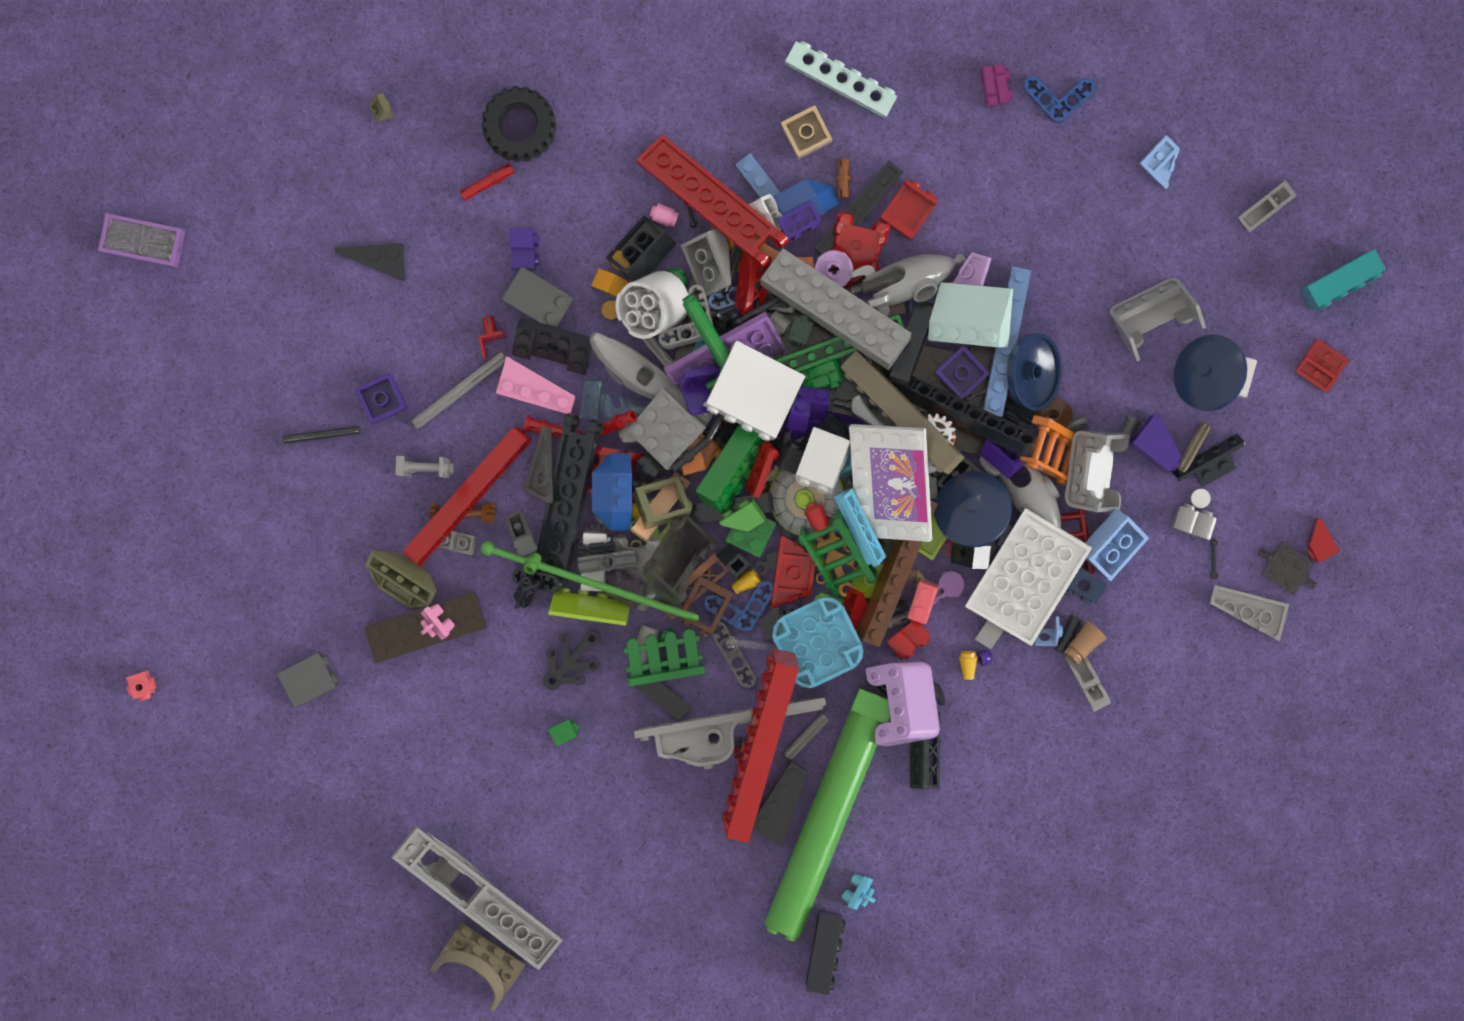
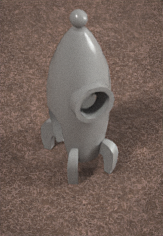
M921 254L895 262L875 272L872 266L866 265L850 273L851 278L865 276L861 283L850 287V292L855 294L863 291L865 294L881 290L873 294V299L868 300L867 303L871 307L877 308V311L887 317L890 312V305L899 304L914 299L916 302H924L932 298L938 290L937 286L950 275L956 264H964L965 257L962 254H957L955 258L939 254Z
M983 457L979 459L985 473L994 477L997 476L999 481L1006 487L1012 504L1020 514L1027 508L1061 528L1060 511L1056 499L1060 494L1046 474L1042 475L1038 469H1031L1026 466L1027 463H1024L1023 467L1029 475V483L1026 487L1019 488Z

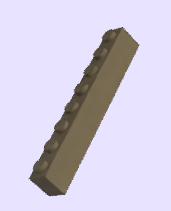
M856 350L841 366L845 371L843 375L850 382L854 381L857 384L856 388L863 395L866 393L870 397L868 400L876 408L879 406L883 410L881 414L890 421L892 419L896 423L894 427L926 428L928 459L930 458L934 462L932 466L941 473L943 471L950 474L965 458L862 353Z

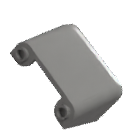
M1078 431L1074 434L1065 492V501L1070 507L1093 512L1120 510L1121 495L1118 491L1109 489L1114 451L1123 452L1128 448L1130 434L1099 431Z

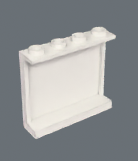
M735 341L730 348L728 358L715 385L703 405L707 407V411L725 416L724 419L730 423L737 422L742 425V429L748 432L753 430L763 440H773L781 429L805 375L739 341Z

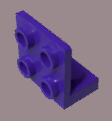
M811 200L776 218L788 239L792 240L802 236L801 232L804 230L811 231L819 226L818 223L822 221Z

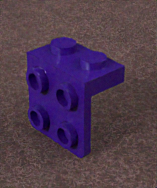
M707 365L699 369L689 368L682 374L678 383L691 415L710 413L707 411V407L703 405L712 389L709 390L706 383L719 376V365Z

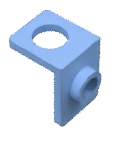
M1059 617L1055 619L1054 629L1042 628L1035 640L1036 646L1058 645L1059 637H1062L1063 627L1059 624ZM1046 633L1050 636V639L1042 641L1039 635Z

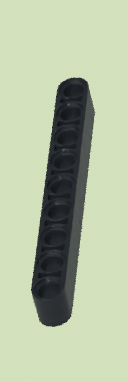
M893 366L889 370L886 368L882 370V374L888 380ZM912 376L908 387L891 382L912 404L935 415L939 414L941 418L946 416V420L1020 456L1028 457L1033 454L1036 437L1032 432L915 376Z

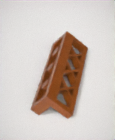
M714 553L659 602L669 604L671 601L679 602V608L682 609L681 602L687 601L682 600V591L693 589V587L688 586L693 582L695 585L696 579L699 576H708L709 581L710 577H716L711 581L716 583L729 570ZM717 561L724 570L719 575H710L711 566ZM709 568L708 574H703ZM700 587L699 590L701 591L696 594L693 602L706 592L707 589ZM680 594V600L674 599ZM665 612L672 621L677 617L676 615H672L670 613Z

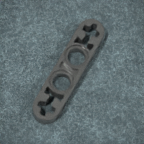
M720 622L719 626L724 628L721 630L723 635L727 633L729 637L722 639L719 643L717 639L721 637L718 633L711 636L741 686L750 688L756 682L755 674L726 625ZM725 641H731L734 645L733 649L729 652L724 651L722 648V644ZM736 657H740L743 660V665L740 668H735L732 665V660ZM746 666L749 669L745 671L746 674L753 677L749 685L747 682H742L744 679L742 673L739 676L736 673L743 670Z

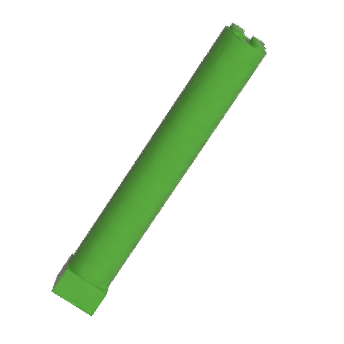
M860 687L857 688L849 714L764 922L767 928L766 931L776 935L778 932L785 935L784 938L795 942L796 938L800 939L876 750L875 729L880 724L888 723L890 719L887 698Z

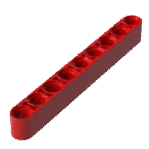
M517 426L512 428L410 542L403 554L417 567L421 566L527 448L531 438Z

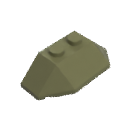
M371 551L365 567L369 570L373 581L379 589L408 608L429 607L437 591L430 573L421 567H417L399 553Z

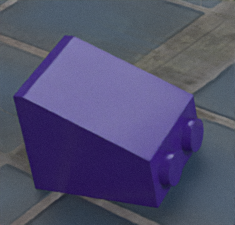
M1158 413L1151 414L1129 442V446L1164 473L1171 472L1172 470L1175 471L1181 463L1179 459L1182 456L1161 416Z

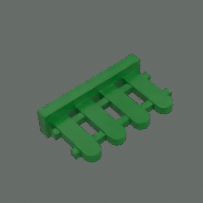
M686 628L683 631V638L676 639V635L672 631L666 632L664 634V641L657 642V638L650 634L646 636L645 644L639 645L635 638H629L626 641V647L623 648V652L628 653L629 666L626 667V672H630V675H626L628 685L631 687L705 674V667L699 662V660H702V655L697 652L696 641L700 640L699 635H695L691 628ZM684 643L686 657L679 658L677 644ZM659 647H665L667 660L660 661ZM640 651H647L648 663L641 664ZM687 662V665L680 666V663Z

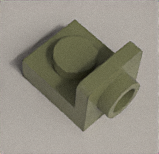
M383 93L376 94L369 104L376 122L391 119L394 115L389 101Z

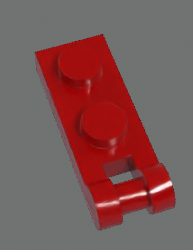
M769 441L761 444L746 485L749 493L757 498H760L765 488V482L768 474L771 472L773 460L779 456V452Z

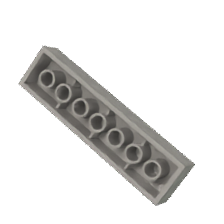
M785 249L780 251L761 278L762 287L887 370L891 368L911 340V332Z

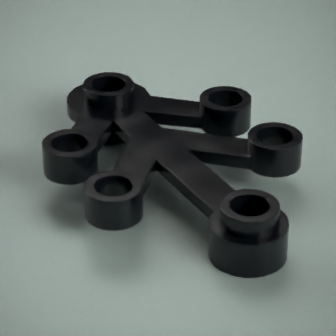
M596 631L587 632L584 637L585 641L570 657L569 643L571 637L568 634H562L559 637L562 665L557 671L555 658L558 652L555 648L547 649L546 656L548 658L549 672L543 678L544 686L547 689L556 690L561 684L581 686L585 683L586 678L583 674H577L575 677L563 676L567 670H589L594 672L598 669L599 664L596 660L576 662L590 646H595L599 643L600 636ZM590 635L595 636L596 640L594 642L588 640ZM563 636L568 637L567 643L562 642L561 638ZM549 650L555 651L554 657L548 655ZM591 662L596 663L597 666L595 669H591L589 667V664ZM578 676L583 677L582 683L576 681ZM550 677L556 678L555 684L549 682Z

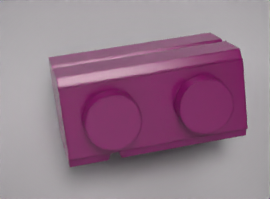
M1004 64L982 67L980 73L986 108L1008 105L1010 99H1013L1012 89L1007 86V80H1010L1008 68L1005 69Z

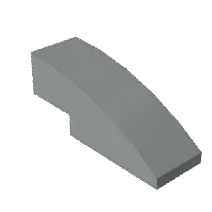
M1285 180L1240 215L1238 219L1251 232L1295 198L1297 194Z
M1066 656L1065 659L1093 712L1111 704L1110 698L1100 683V679L1088 658L1082 659L1077 665Z

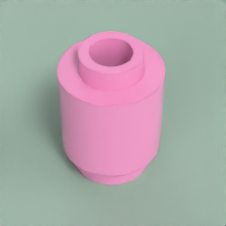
M658 203L657 206L653 205L650 216L653 217V222L666 227H674L679 213L673 208Z

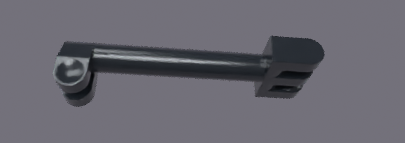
M771 293L773 298L739 317L737 312L732 314L731 321L733 326L737 328L778 303L782 308L789 304Z

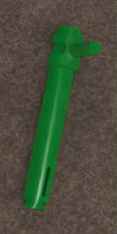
M690 294L682 299V305L719 365L721 372L729 352L697 298ZM717 378L706 383L709 390L714 387Z

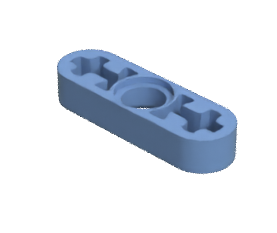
M755 284L757 291L760 289V286ZM737 286L731 287L729 293L732 291L737 293ZM720 291L711 294L708 298L710 310L714 312L735 306V301L730 300L729 293L725 294ZM714 298L716 300L725 298V301L720 302L718 307L716 304H712Z

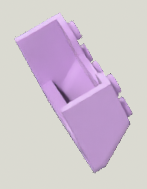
M903 662L865 668L867 680L871 685H886L891 722L880 724L875 729L876 745L893 746L935 738L939 734L940 726L932 670L929 664L925 662Z

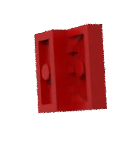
M1317 338L1295 372L1327 393L1338 379V375L1349 362V359Z

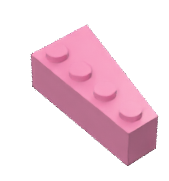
M506 357L496 394L560 413H572L576 396L511 358Z

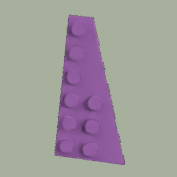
M766 312L720 336L729 353L735 341H739L770 358H773V355L789 353ZM704 345L666 366L664 370L673 385L679 384L678 382L685 370L689 368L699 369L707 365L718 366L707 345Z

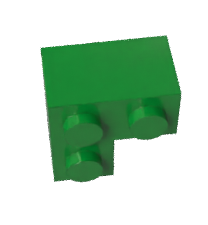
M766 518L762 524L753 528L751 532L731 528L726 542L760 558L777 523Z

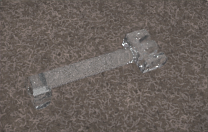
M727 636L725 645L728 648L738 646L772 651L773 648L778 649L777 645L773 643L736 639L734 636Z

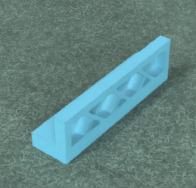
M853 488L836 494L834 499L866 564H872L873 567L879 565L886 555Z

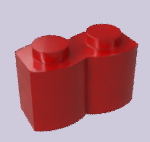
M911 620L886 642L901 660L903 658L907 660L915 654L913 650L916 647L920 646L922 648L930 641L928 638L931 635L920 622Z

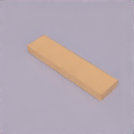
M674 472L670 477L679 476L680 481L684 482L686 488L691 483L677 472ZM674 485L662 488L651 502L650 508L654 517L668 513L679 499ZM640 517L630 531L646 542L658 526L645 529Z

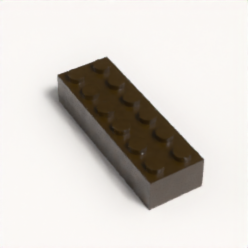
M476 591L437 603L443 609V613L437 617L439 621L443 623L449 618L455 625L449 632L450 634L443 640L438 635L432 638L428 632L424 635L421 634L424 627L420 623L424 620V617L420 613L427 607L365 626L364 630L375 664L487 628Z

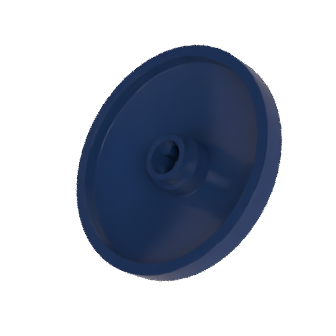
M1029 333L1021 337L1011 351L1007 367V381L1012 398L1021 408L1033 411L1042 410L1053 401L1058 392L1062 374L1061 358L1057 346L1050 337L1041 333Z
M1215 334L1199 337L1188 344L1178 357L1174 369V384L1178 395L1186 404L1201 411H1215L1229 405L1240 394L1247 378V361L1242 349L1229 338Z
M969 471L954 476L943 485L935 500V503L938 504L934 515L939 529L947 539L963 547H982L994 542L1005 532L1012 516V502L1006 487L996 477L984 472Z

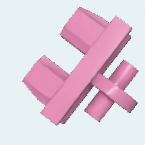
M439 604L430 608L427 607L420 613L424 617V620L420 623L424 627L421 634L424 635L428 632L432 638L438 635L443 640L450 634L449 632L455 625L449 618L443 623L439 621L437 617L443 613V609Z

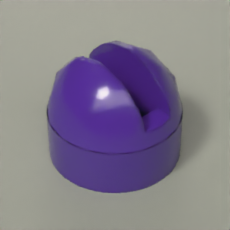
M981 650L977 652L981 666L991 663L993 655L990 651Z

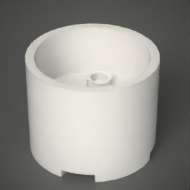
M666 271L651 273L628 283L618 293L615 306L618 320H622L625 327L629 330L628 333L641 339L651 338L683 322L688 313L682 305V299L688 296V292L684 284L675 275Z

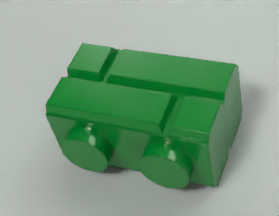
M838 358L799 372L805 375L803 380L804 387L823 389L829 386L830 389L841 386L840 382L846 380Z

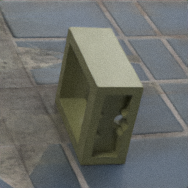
M679 476L635 488L632 495L645 529L686 518L690 515L692 503L686 497V487L684 482L680 481ZM674 485L682 509L654 517L645 493Z

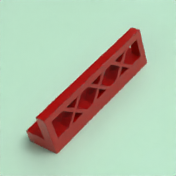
M742 253L734 307L742 311L739 317L754 309L752 305L756 298L759 301V305L766 302L767 289L761 286L757 291L755 284L759 279L761 281L762 276L770 267L772 257L767 256L770 261L759 271L752 258L746 253Z

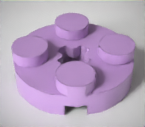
M829 250L818 257L815 270L839 286L844 287L851 278L850 273L853 272V264L845 252ZM833 264L840 269L836 271V274L828 271V268H831Z

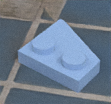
M1165 135L1140 161L1139 165L1164 189H1167L1180 148Z

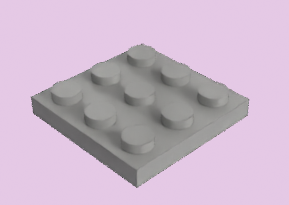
M663 388L627 431L666 470H670L671 466L678 461L706 427L694 415H691L688 409L667 388Z

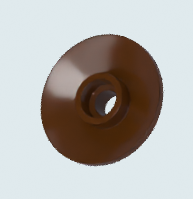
M1054 398L1046 408L1034 413L1035 416L1050 419L1055 417L1056 419L1052 420L1065 428L1070 425L1073 419L1071 406L1064 400Z

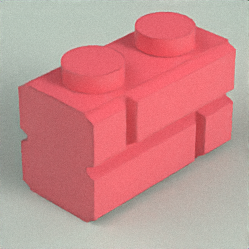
M923 579L919 581L908 614L909 619L923 624L928 622L940 585Z

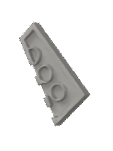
M1213 585L1209 604L1280 641L1289 604Z

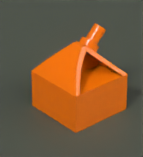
M700 434L687 450H691L706 436ZM712 440L711 443L694 456L695 459L693 461L687 462L682 467L684 476L707 470L713 458L717 459L722 451L718 444Z

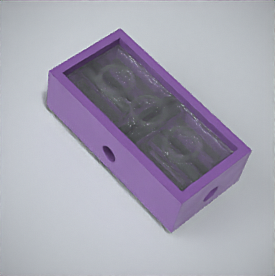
M106 213L98 251L178 268L185 230Z

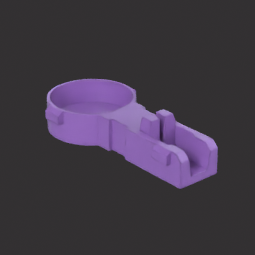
M944 571L940 574L937 582L940 586L933 605L944 597L957 598L961 595L964 589V580L960 574L953 571Z

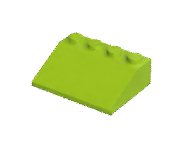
M563 588L559 592L553 593L548 615L626 626L628 624L631 601H627L626 598L616 596V599L608 598V594L597 593V596H590L588 591L578 590V594L570 593V589Z

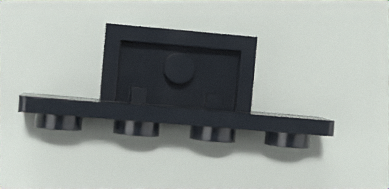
M1238 434L1230 436L1220 444L1214 445L1209 450L1196 455L1186 472H1181L1177 468L1171 472L1178 481L1195 473L1199 484L1203 487L1236 469L1230 453L1245 446V441Z

